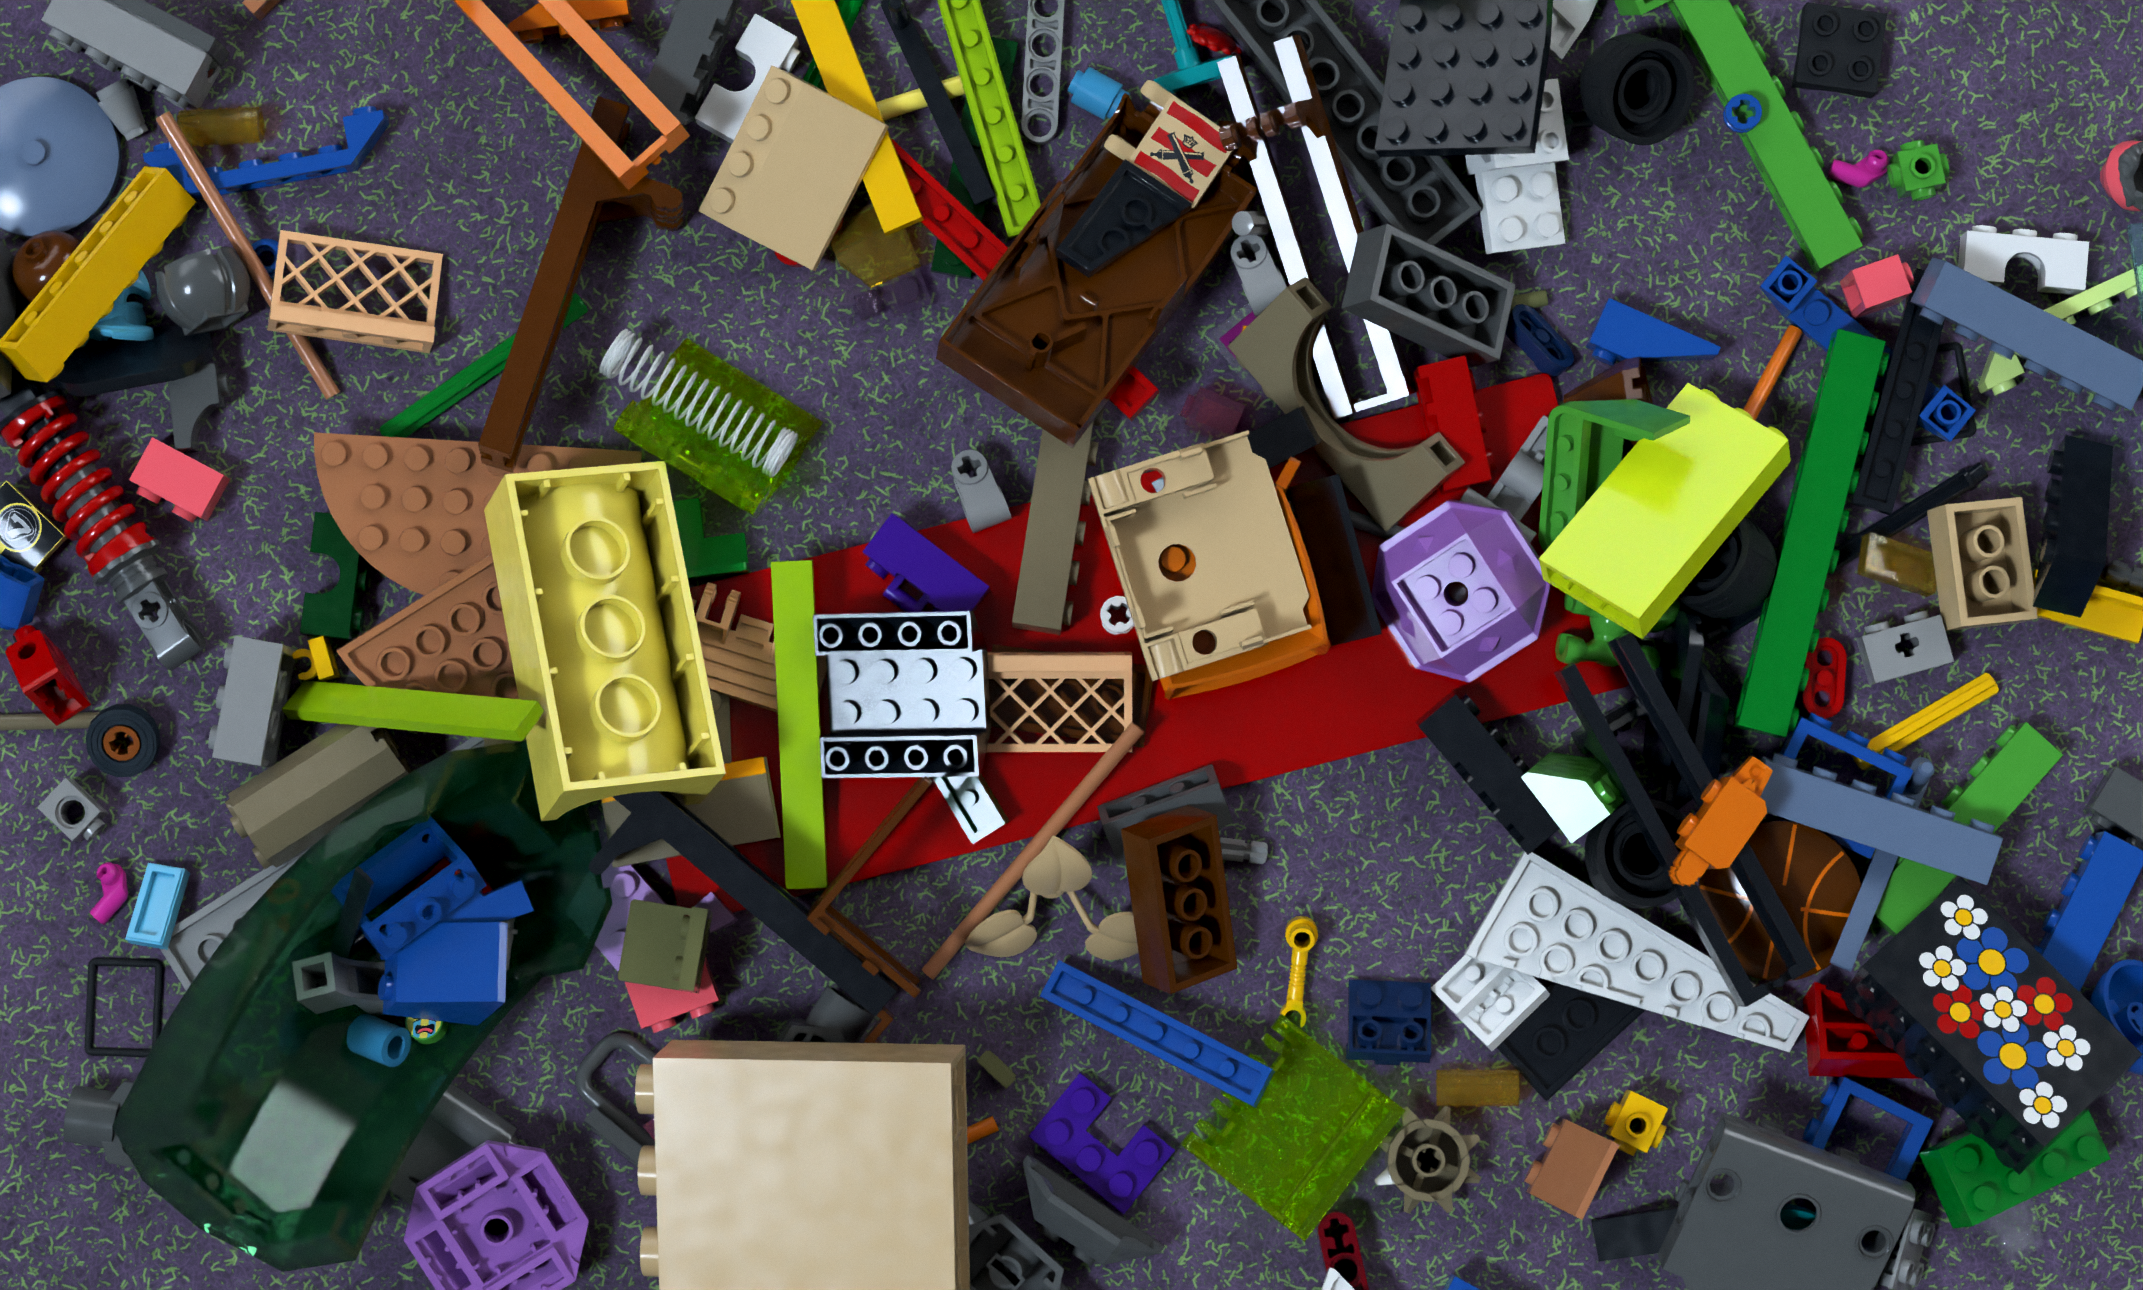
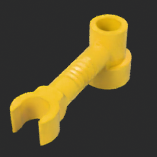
M1296 916L1287 923L1285 928V937L1287 943L1292 948L1286 1004L1280 1010V1023L1284 1026L1286 1013L1295 1010L1301 1015L1300 1027L1302 1028L1306 1023V1011L1303 1007L1305 969H1307L1308 951L1316 944L1318 939V929L1311 918ZM1300 932H1305L1309 935V938L1305 941H1298L1295 939V936Z

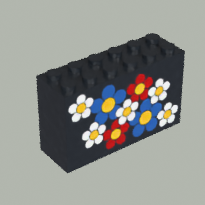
M1962 877L1862 965L1840 996L1845 1001L1848 1010L1855 1017L1863 1019L1875 1031L1878 1040L1884 1046L1892 1048L1905 1061L1908 1070L1914 1076L1922 1078L1935 1091L1938 1100L1946 1107L1952 1108L1965 1121L1968 1130L1976 1137L1982 1138L1995 1151L1998 1160L2006 1167L2012 1168L2019 1175L2116 1085L2143 1055Z

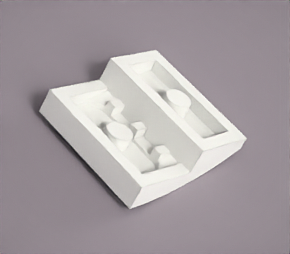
M1466 954L1431 987V991L1490 1051L1497 1048L1550 996L1547 989L1533 976L1477 960Z

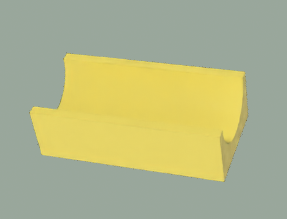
M665 461L505 474L486 505L484 512L518 698L538 701L544 710L542 716L526 736L541 821L557 820L566 812L596 800L637 792H674L683 795L685 805L701 804L726 772Z

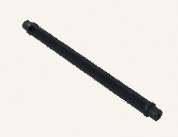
M1977 462L1967 469L1962 468L1958 470L1956 475L1835 547L1834 549L1839 550L1835 571L1927 516V510L1945 505L1968 490L1976 489V484L1988 478L1985 468L1980 462ZM1764 600L1755 609H1751L1741 615L1727 619L1714 618L1713 623L1701 629L1708 643L1712 645L1722 638L1728 639L1732 633L1760 617Z

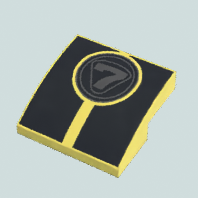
M6 480L0 486V554L12 563L25 566L39 573L43 569L41 565L67 538L47 516L11 482Z

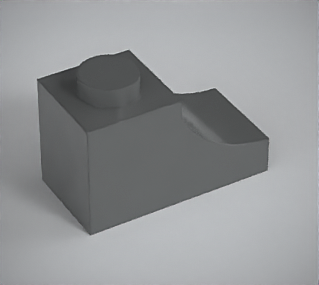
M216 363L196 365L197 371L182 379L168 381L175 449L181 453L198 452V440L203 424L215 410L226 408L225 397H231L229 374L222 373V368Z

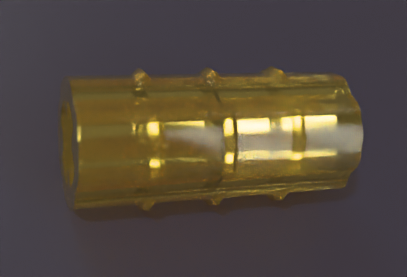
M219 106L218 109H201L199 107L195 110H179L177 115V124L191 146H200L202 148L209 145H220L223 147L224 145L240 144L243 146L244 144L263 143L265 137V123L261 107L239 106L238 108H221Z
M1458 1068L1455 1070L1436 1069V1106H1455L1456 1108L1459 1106H1476L1477 1108L1479 1106H1496L1497 1108L1500 1106H1519V1070H1500L1499 1068L1496 1070H1479L1478 1068L1475 1070H1459Z

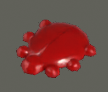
M1201 23L1199 26L1190 24L1188 26L1189 29L1186 30L1187 34L1192 36L1191 38L1194 42L1206 46L1214 52L1222 51L1227 55H1231L1233 52L1240 55L1242 53L1241 48L1236 45L1235 41L1228 34L1217 28L1209 27L1205 23Z

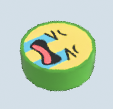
M406 1017L405 1026L410 1036L421 1044H432L439 1041L447 1032L449 1022Z

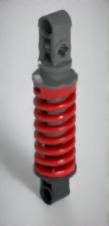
M12 366L11 394L0 399V409L6 416L0 422V437H3L9 447L20 449L17 455L18 462L25 468H31L29 480L32 484L43 486L41 490L42 500L47 504H55L52 509L54 519L59 522H67L64 527L66 538L72 541L79 540L76 544V553L88 564V572L92 577L94 585L98 587L110 584L114 592H116L114 598L119 605L125 604L135 622L150 642L157 659L164 667L173 671L205 649L206 641L165 579L168 577V573L164 567H158L157 562L154 561L153 556L161 548L160 542L146 533L147 525L145 522H137L131 525L128 519L136 512L135 506L131 503L119 506L117 500L124 494L123 487L114 485L108 488L105 482L112 477V470L109 467H102L96 470L94 466L101 458L100 451L98 449H90L82 454L78 453L77 449L85 445L89 440L88 432L78 431L70 436H67L65 433L77 423L78 417L67 408L64 391L56 389L46 393L39 381L25 379ZM155 603H159L161 607L156 612L158 617H155L153 611L157 608Z

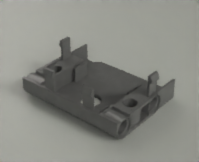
M1722 1112L1721 1119L1713 1131L1711 1140L1706 1145L1690 1182L1684 1179L1674 1198L1675 1201L1679 1202L1677 1213L1657 1254L1662 1269L1681 1276L1688 1290H1873L1913 1209L1915 1190L1912 1184L1860 1164L1858 1161L1859 1154L1837 1147L1835 1150L1836 1154L1785 1136L1783 1125L1762 1119L1760 1122L1761 1126ZM1717 1174H1728L1727 1179L1722 1183L1715 1184L1710 1182ZM1795 1198L1808 1199L1816 1207L1814 1221L1808 1227L1800 1230L1789 1229L1784 1226L1780 1218L1783 1206ZM1869 1231H1879L1878 1235L1873 1239H1862Z

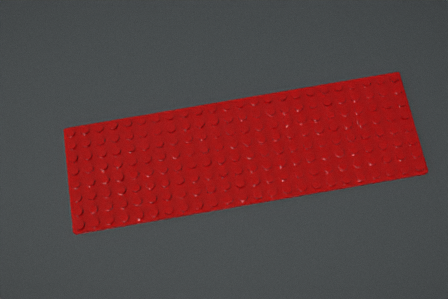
M1546 373L1478 389L1477 393H1474L1476 407L1482 410L1486 424V433H1482L1485 449L1491 448L1496 465V472L1491 473L1492 480L1489 484L1471 488L1485 498L1543 415L1549 417L1552 409L1558 406L1552 379ZM1419 404L1339 424L1341 428L1358 440L1381 448H1407L1418 445L1427 439ZM1311 447L1294 456V458L1301 461V464L1289 487L1336 475V473L1326 462L1318 457L1315 448ZM1288 460L1269 469L1274 484ZM1158 471L1142 474L1140 480L1143 489L1150 493H1157L1152 482L1161 478L1162 475ZM1342 484L1348 509L1369 516L1367 509L1357 497ZM1438 488L1397 526L1408 527L1449 499L1460 501L1467 489L1441 495ZM1542 490L1520 520L1521 523L1537 533L1530 544L1539 557L1544 553L1538 538ZM1092 492L1089 506L1081 505L1079 521L1086 522L1083 546L1075 545L1073 561H1080L1077 585H1068L1066 600L1073 601L1074 604L1070 626L1062 625L1061 635L1012 628L1031 502L1009 507L1011 519L976 533L972 532L967 518L917 531L990 587V592L974 611L987 646V652H992L993 644L1047 652H1132V663L1146 665L1135 627L1126 634L1113 635L1102 626L1100 612L1104 602L1114 596H1125ZM1354 528L1369 588L1372 593L1379 545L1388 539ZM868 543L802 559L813 560L816 614L904 611L883 596L884 591L894 580V577L888 574L885 579H882L865 566L869 558L862 551ZM771 568L711 582L717 585V595L714 603H712L707 620L717 623L721 622L727 597L732 590L741 592V598L730 630L736 631L741 614L774 624ZM906 580L900 586L902 590L917 601L923 595L922 592ZM1460 582L1450 583L1448 588L1450 597L1456 602H1465L1468 598L1466 586ZM707 584L690 588L692 599L697 601L694 608L695 616ZM1552 585L1540 637L1470 683L1416 669L1376 608L1382 634L1331 645L1328 653L1324 655H1316L1287 668L1249 681L1168 700L1164 698L1166 693L1160 679L1152 682L1144 747L1132 746V752L1126 753L1063 829L1101 820L1097 808L1101 804L1210 764L1214 767L1221 788L1225 789L1427 738L1415 722L1451 691L1459 698L1465 693L1481 711L1476 716L1481 724L1569 702L1554 672L1568 665L1557 660L1555 654L1558 635L1564 633L1580 636L1585 643H1588L1594 638L1589 616L1574 614L1566 610L1564 606L1565 593ZM927 604L923 611H932L934 608ZM1121 606L1120 609L1115 610L1111 607L1108 610L1111 614L1110 623L1114 626L1119 621L1126 624L1129 621L1126 618L1127 608ZM774 628L769 641L772 643L774 641ZM1587 661L1575 664L1592 696L1621 689L1629 684L1620 666L1605 667L1595 662ZM827 674L819 696L821 737L830 734ZM730 698L732 762L767 757L781 836L780 838L734 847L794 897L825 890L826 888L786 889L778 713ZM991 727L988 743H995L1006 731L1003 728ZM1014 730L1025 743H1036L1044 735ZM1009 735L1002 743L1017 742ZM1050 735L1043 743L1058 742ZM1060 736L1066 743H1076L1079 740L1077 738ZM1086 740L1084 743H1099V742H1098V741ZM986 752L982 776L1010 822L974 844L970 842L937 784L931 777V785L847 884L1034 837L1106 752ZM919 777L823 778L828 885ZM684 856L666 859L677 906L692 909L706 895L714 892L732 913L746 910L744 906Z

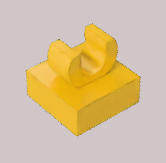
M320 636L307 640L310 650L298 649L293 652L292 656L295 660L308 657L311 660V668L307 672L298 674L299 679L309 681L318 675L319 680L326 682L340 677L329 638Z

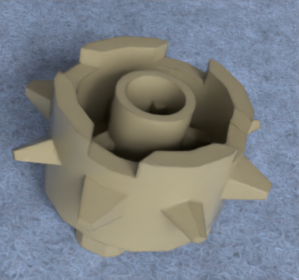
M1406 1106L1401 1109L1402 1126L1395 1130L1392 1136H1375L1373 1142L1386 1152L1384 1159L1386 1168L1374 1181L1376 1185L1394 1184L1397 1189L1404 1193V1212L1410 1214L1420 1201H1436L1446 1213L1453 1211L1452 1193L1459 1190L1463 1183L1480 1182L1481 1177L1469 1168L1470 1157L1468 1154L1480 1141L1478 1134L1460 1135L1456 1129L1450 1126V1107L1444 1106L1434 1119H1419ZM1426 1148H1432V1156L1437 1159V1164L1434 1168L1428 1166L1427 1171L1420 1170L1421 1162L1416 1160L1417 1155L1420 1151L1425 1153Z

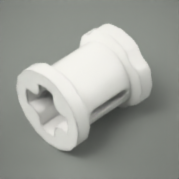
M1114 596L1104 602L1100 618L1102 626L1107 632L1118 635L1126 634L1133 629L1134 624L1125 597ZM1121 606L1126 607V618L1129 621L1126 624L1119 621L1115 626L1110 623L1111 614L1108 610L1111 607L1115 610L1120 609Z

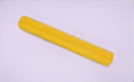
M1984 673L1870 739L1867 747L1881 754L1885 747L1898 752L1999 692L1998 685L1989 673ZM1852 755L1854 762L1861 770H1867L1874 766Z

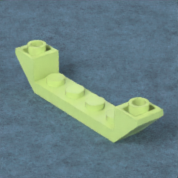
M2143 264L2044 309V311L2073 325L2076 323L2074 315L2087 309L2090 316L2095 315L2113 306L2110 299L2119 294L2125 293L2127 299L2132 298L2143 292ZM1990 351L1977 386L1981 394L1992 389L1996 396L2017 386L2014 378L2025 373L2017 355L2014 354L2012 359L2009 360Z

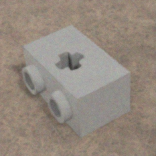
M1925 610L1904 616L1905 624L1890 628L1888 621L1864 627L1866 635L1856 638L1869 686L1954 662L1941 614L1929 617L1928 611ZM1900 636H1903L1904 641L1910 640L1912 643V649L1907 651V657H1904V651L1898 653L1895 649V644L1901 641Z

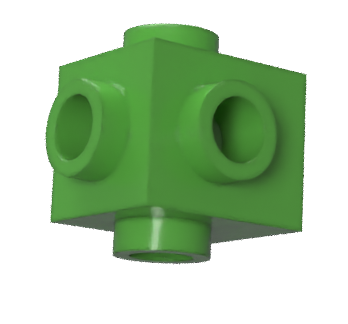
M1924 140L1900 145L1901 151H1898L1890 159V164L1887 165L1889 183L1892 188H1896L1898 199L1911 196L1912 201H1921L1935 197L1936 191L1946 183L1945 177H1949V165L1945 153L1939 154L1937 143L1925 146ZM1923 161L1926 174L1916 171V162Z

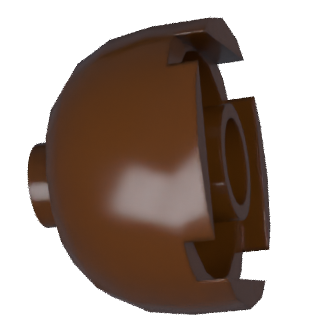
M44 231L34 235L21 246L12 264L13 280L28 304L33 301L82 241L66 232Z

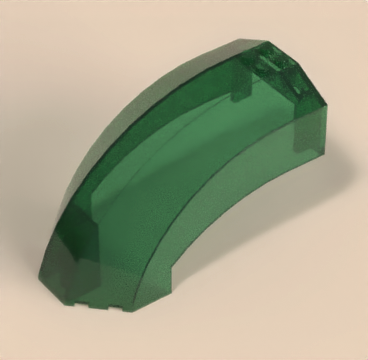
M525 740L447 752L387 787L336 825L273 883L222 941L183 995L147 1056L112 1125L142 1181L199 1229L282 1272L355 1261L411 1145L443 1094L481 1043L508 1012L543 977L584 969L613 904L610 887L603 888L601 874H593L589 869L590 861L602 848L598 830L592 831L588 807L593 806V802L576 807L560 816L557 820L541 821L529 752ZM431 816L469 857L477 871L488 881L493 889L522 878L533 903L534 911L515 917L513 928L518 929V934H514L510 953L509 970H506L505 1003L478 1026L449 1022L447 1032L436 1043L421 1044L411 1037V1048L406 1059L396 1067H388L353 1053L347 1046L348 1027L358 1016L368 1014L367 1012L353 1004L315 1014L297 1001L292 962L329 952L342 912L341 906L330 891L342 877L415 824L427 822ZM425 834L422 839H426L428 834ZM441 860L368 912L366 916L369 920L377 918L398 903ZM370 942L350 958L357 961L385 962V960L380 959V954ZM386 1014L376 1016L406 1029V1017Z

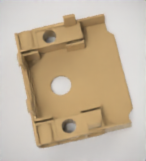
M1249 430L1206 444L1200 443L1088 478L1093 499L1152 681L1268 645V642L1312 628L1311 624H1307L1303 608L1309 598L1306 583L1266 459L1252 452L1248 440ZM1148 470L1158 471L1164 479L1163 489L1157 493L1147 492L1141 485L1140 479L1142 474ZM1180 544L1192 551L1195 556L1196 566L1189 578L1184 581L1175 582L1163 576L1159 569L1158 561L1160 554L1165 548L1170 545ZM1198 631H1207L1213 635L1215 648L1210 654L1203 655L1195 651L1192 640Z

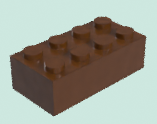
M1186 805L1121 829L1143 983L1173 994L1237 969L1217 815Z

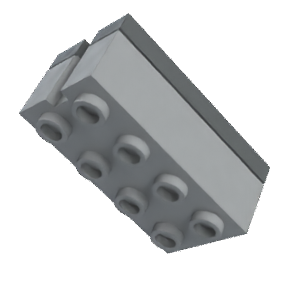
M52 0L41 19L48 27L52 28L48 35L56 39L57 43L76 54H80L83 48L86 50L84 54L92 58L93 62L113 73H115L117 67L121 68L120 73L127 76L130 82L149 92L153 86L157 87L156 91L165 96V100L183 110H186L188 104L197 109L201 108L221 71L220 67H223L230 54L215 37L144 0Z

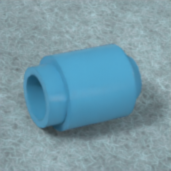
M1088 67L1085 73L1078 70L1067 92L1073 94L1071 103L1104 121L1106 118L1111 119L1124 93L1130 96L1129 92L1122 89L1123 84L1091 67Z

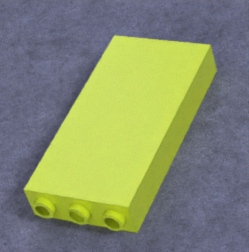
M1690 383L1685 385L1666 408L1689 415L1690 424L1654 441L1645 438L1639 440L1539 558L1544 581L1642 640L1791 462L1788 439L1780 430L1771 426L1768 428L1753 420L1751 415L1745 410L1738 407L1732 408L1721 402L1710 390H1700Z

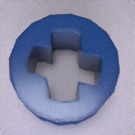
M1738 94L1732 97L1724 107L1723 120L1726 126L1733 132L1747 133L1760 121L1762 115L1761 105L1752 95ZM1740 103L1747 105L1746 111L1753 112V116L1748 117L1744 124L1737 122L1738 116H1732V111L1737 110Z

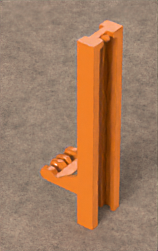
M452 0L628 191L649 173L646 167L651 162L654 165L661 162V153L666 150L670 154L690 136L680 121L566 0L537 1L663 134L634 161H631L482 0Z

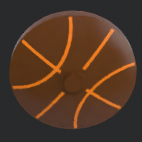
M1785 818L1763 819L1748 842L1817 965L1815 968L1794 979L1798 980L1816 974L1831 965L1829 962L1860 890L1861 882L1854 862L1848 852L1827 832ZM1731 866L1722 869H1706L1701 878H1699L1698 887L1746 974L1754 978L1770 980L1784 972L1787 968Z

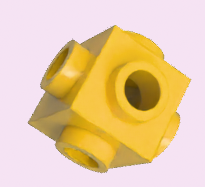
M1626 1090L1620 1104L1614 1101L1606 1114L1604 1124L1609 1126L1606 1134L1615 1138L1613 1142L1619 1144L1618 1149L1634 1156L1637 1149L1648 1153L1650 1146L1656 1149L1664 1136L1666 1126L1661 1123L1668 1108L1631 1090ZM1634 1118H1638L1640 1121V1127L1636 1132H1632L1630 1129V1123Z

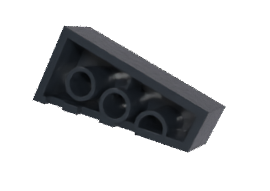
M2065 435L2059 450L2053 449L2051 451L2047 464V473L2052 474L2045 492L2044 501L2047 502V510L2042 525L2043 537L2033 607L2080 618L2084 612L2106 562L2113 446Z
M1451 691L1415 723L1526 854L1529 855L1560 828L1521 778L1530 768L1519 755L1513 760L1507 755L1502 747L1508 742L1493 725H1490L1487 729L1484 728L1476 718L1481 713L1480 709L1466 693L1459 698Z

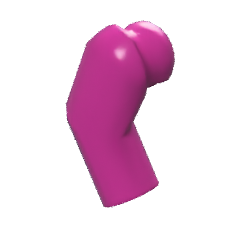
M1876 149L1869 152L1867 157L1854 165L1833 159L1828 178L1858 188H1864L1884 176L1887 172L1889 158L1884 151Z
M111 862L103 863L97 869L96 875L101 880L103 897L89 911L103 925L125 903L129 895L125 871L120 865Z

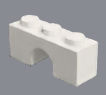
M755 13L735 47L737 55L749 61L755 67L756 73L753 82L749 87L741 91H729L714 83L695 116L697 124L732 144L771 65L786 70L789 73L796 66L801 56V51L797 49L799 46L797 36Z
M1976 225L1972 226V231L1967 230L1960 236L1958 267L1999 287L2004 283L2007 262L2013 258H2022L2031 262L2037 270V292L2077 295L2085 291L2089 242L2077 241L2078 235L2071 233H2054L2053 238L2037 237V231L2029 229H2015L2011 235L1997 233V228L1993 226Z

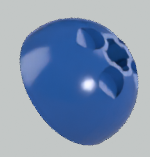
M2131 959L2122 960L2111 966L2100 977L2091 994L2090 1003L2143 1054V962ZM2143 1055L2128 1072L2143 1075Z

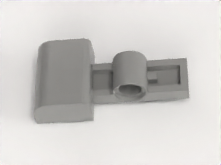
M1545 415L1541 417L1486 498L1469 487L1460 499L1461 502L1509 510L1529 542L1532 541L1537 533L1521 523L1520 520L1539 495L1543 486L1548 417Z

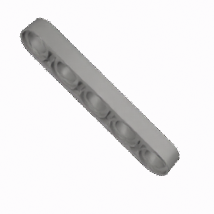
M1028 0L1021 127L1026 140L1035 145H1045L1051 142L1056 136L1058 129L1065 0H1056L1058 9L1050 17H1042L1037 14L1034 7L1037 0ZM1040 36L1052 38L1056 44L1055 51L1048 57H1041L1035 54L1032 45L1036 38ZM1037 76H1047L1052 80L1054 87L1049 95L1039 97L1032 93L1030 84ZM1041 115L1049 119L1051 130L1047 135L1037 137L1030 133L1028 123L1034 116Z

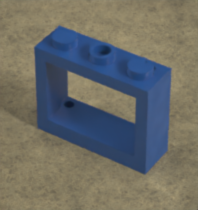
M1812 712L1808 719L1799 715L1794 732H1789L1779 753L1795 759L1807 734L1893 774L1894 777L1884 797L1889 799L1892 792L1903 793L1914 771L1904 765L1907 757L1886 747L1882 754L1867 747L1870 742L1869 739L1850 730H1847L1845 736L1830 730L1833 722ZM1830 834L1842 846L1871 859L1875 848Z
M428 815L359 865L375 882L359 930L386 960L487 885L469 857L439 824ZM425 834H428L426 839H422ZM443 857L448 860L450 865L372 922L366 916L368 912ZM355 869L328 888L342 909ZM386 924L384 929L379 930L382 925Z
M1838 1077L1836 1082L1830 1080L1820 1097V1103L1824 1104L1822 1112L1818 1119L1814 1117L1810 1119L1803 1132L1802 1139L1807 1141L1806 1144L1824 1150L1849 1095H1852L1907 1122L1884 1171L1886 1174L1906 1180L1934 1120L1846 1077Z

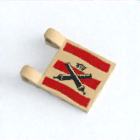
M1147 80L1141 88V93L1163 108L1137 148L1120 136L1113 134L1108 137L1104 147L1122 160L1126 159L1191 202L1192 208L1195 209L1234 150L1226 151L1219 136L1220 126L1183 102L1157 82Z

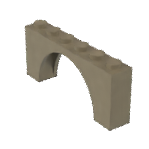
M1305 276L1286 287L1227 347L1236 356L1238 363L1248 370L1262 386L1265 395L1273 400L1285 414L1304 406L1322 441L1313 446L1316 454L1336 474H1339L1343 486L1357 497L1367 509L1371 519L1380 524L1387 532L1407 518L1451 477L1465 461L1440 432L1415 446L1387 449L1360 441L1337 424L1324 407L1317 393L1311 364L1312 347L1316 331L1332 306Z

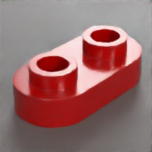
M1819 638L1814 652H1807L1804 668L1809 669V677L1804 692H1801V704L1804 711L1808 715L1812 712L1825 719L1835 716L1841 710L1844 703L1847 655L1843 645L1833 638ZM1820 651H1826L1830 654L1831 662L1828 666H1822L1818 663L1817 655ZM1819 691L1826 693L1828 696V703L1824 707L1818 706L1814 701V696Z

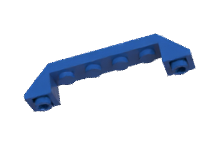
M375 106L356 108L352 110L353 115L343 117L348 149H342V145H330L319 148L316 155L303 157L301 152H292L278 156L279 161L263 164L262 160L254 159L240 162L238 164L239 169L223 171L222 167L205 168L221 196L354 172L358 170L389 126V119L383 110L377 111ZM170 142L153 146V152L143 153L144 162L150 167L166 168L190 195L197 200L204 199Z
M1787 255L1759 287L1786 320L1801 329L1808 338L1826 352L1831 334L1837 329L1876 338L1816 289L1814 285L1817 280ZM1886 345L1883 352L1889 353L1887 367L1883 377L1877 376L1873 390L1879 392V396L1892 354V350ZM1928 380L1916 425L1947 442H1951L1976 410L1946 385L1937 388Z

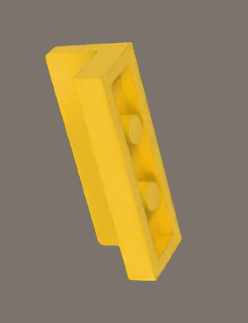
M2038 569L2032 571L2034 592ZM2096 585L2081 618L2042 608H2037V615L2039 618L2138 644L2143 629V598Z

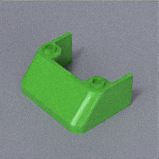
M1636 399L1569 401L1552 409L1548 417L1538 534L1542 550L1546 551L1622 461L1624 439L1639 441L1645 438L1654 441L1690 424V416Z

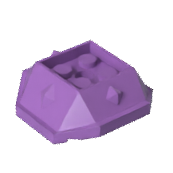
M1449 499L1379 545L1371 595L1375 608L1416 669L1470 683L1540 637L1552 585L1543 580L1539 563L1540 557L1509 510ZM1451 582H1460L1466 586L1468 598L1465 602H1456L1450 597L1448 588Z
M487 1140L417 1183L405 1230L404 1242L435 1290H562L576 1281L589 1217L545 1149ZM498 1218L507 1223L508 1229L501 1235H492L486 1230L485 1225L491 1219Z

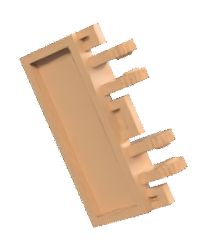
M708 582L695 618L709 690L778 713L774 641L773 643L769 642L774 624L741 614L736 631L730 630L741 598V592L732 590L727 597L721 622L717 623L707 620L712 603H714L717 595V585ZM692 599L693 608H695L697 601ZM826 655L818 656L819 696L827 674Z

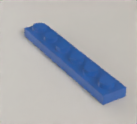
M1058 960L1040 994V997L1254 1108L1258 1106L1275 1073L1273 1069L1060 960Z

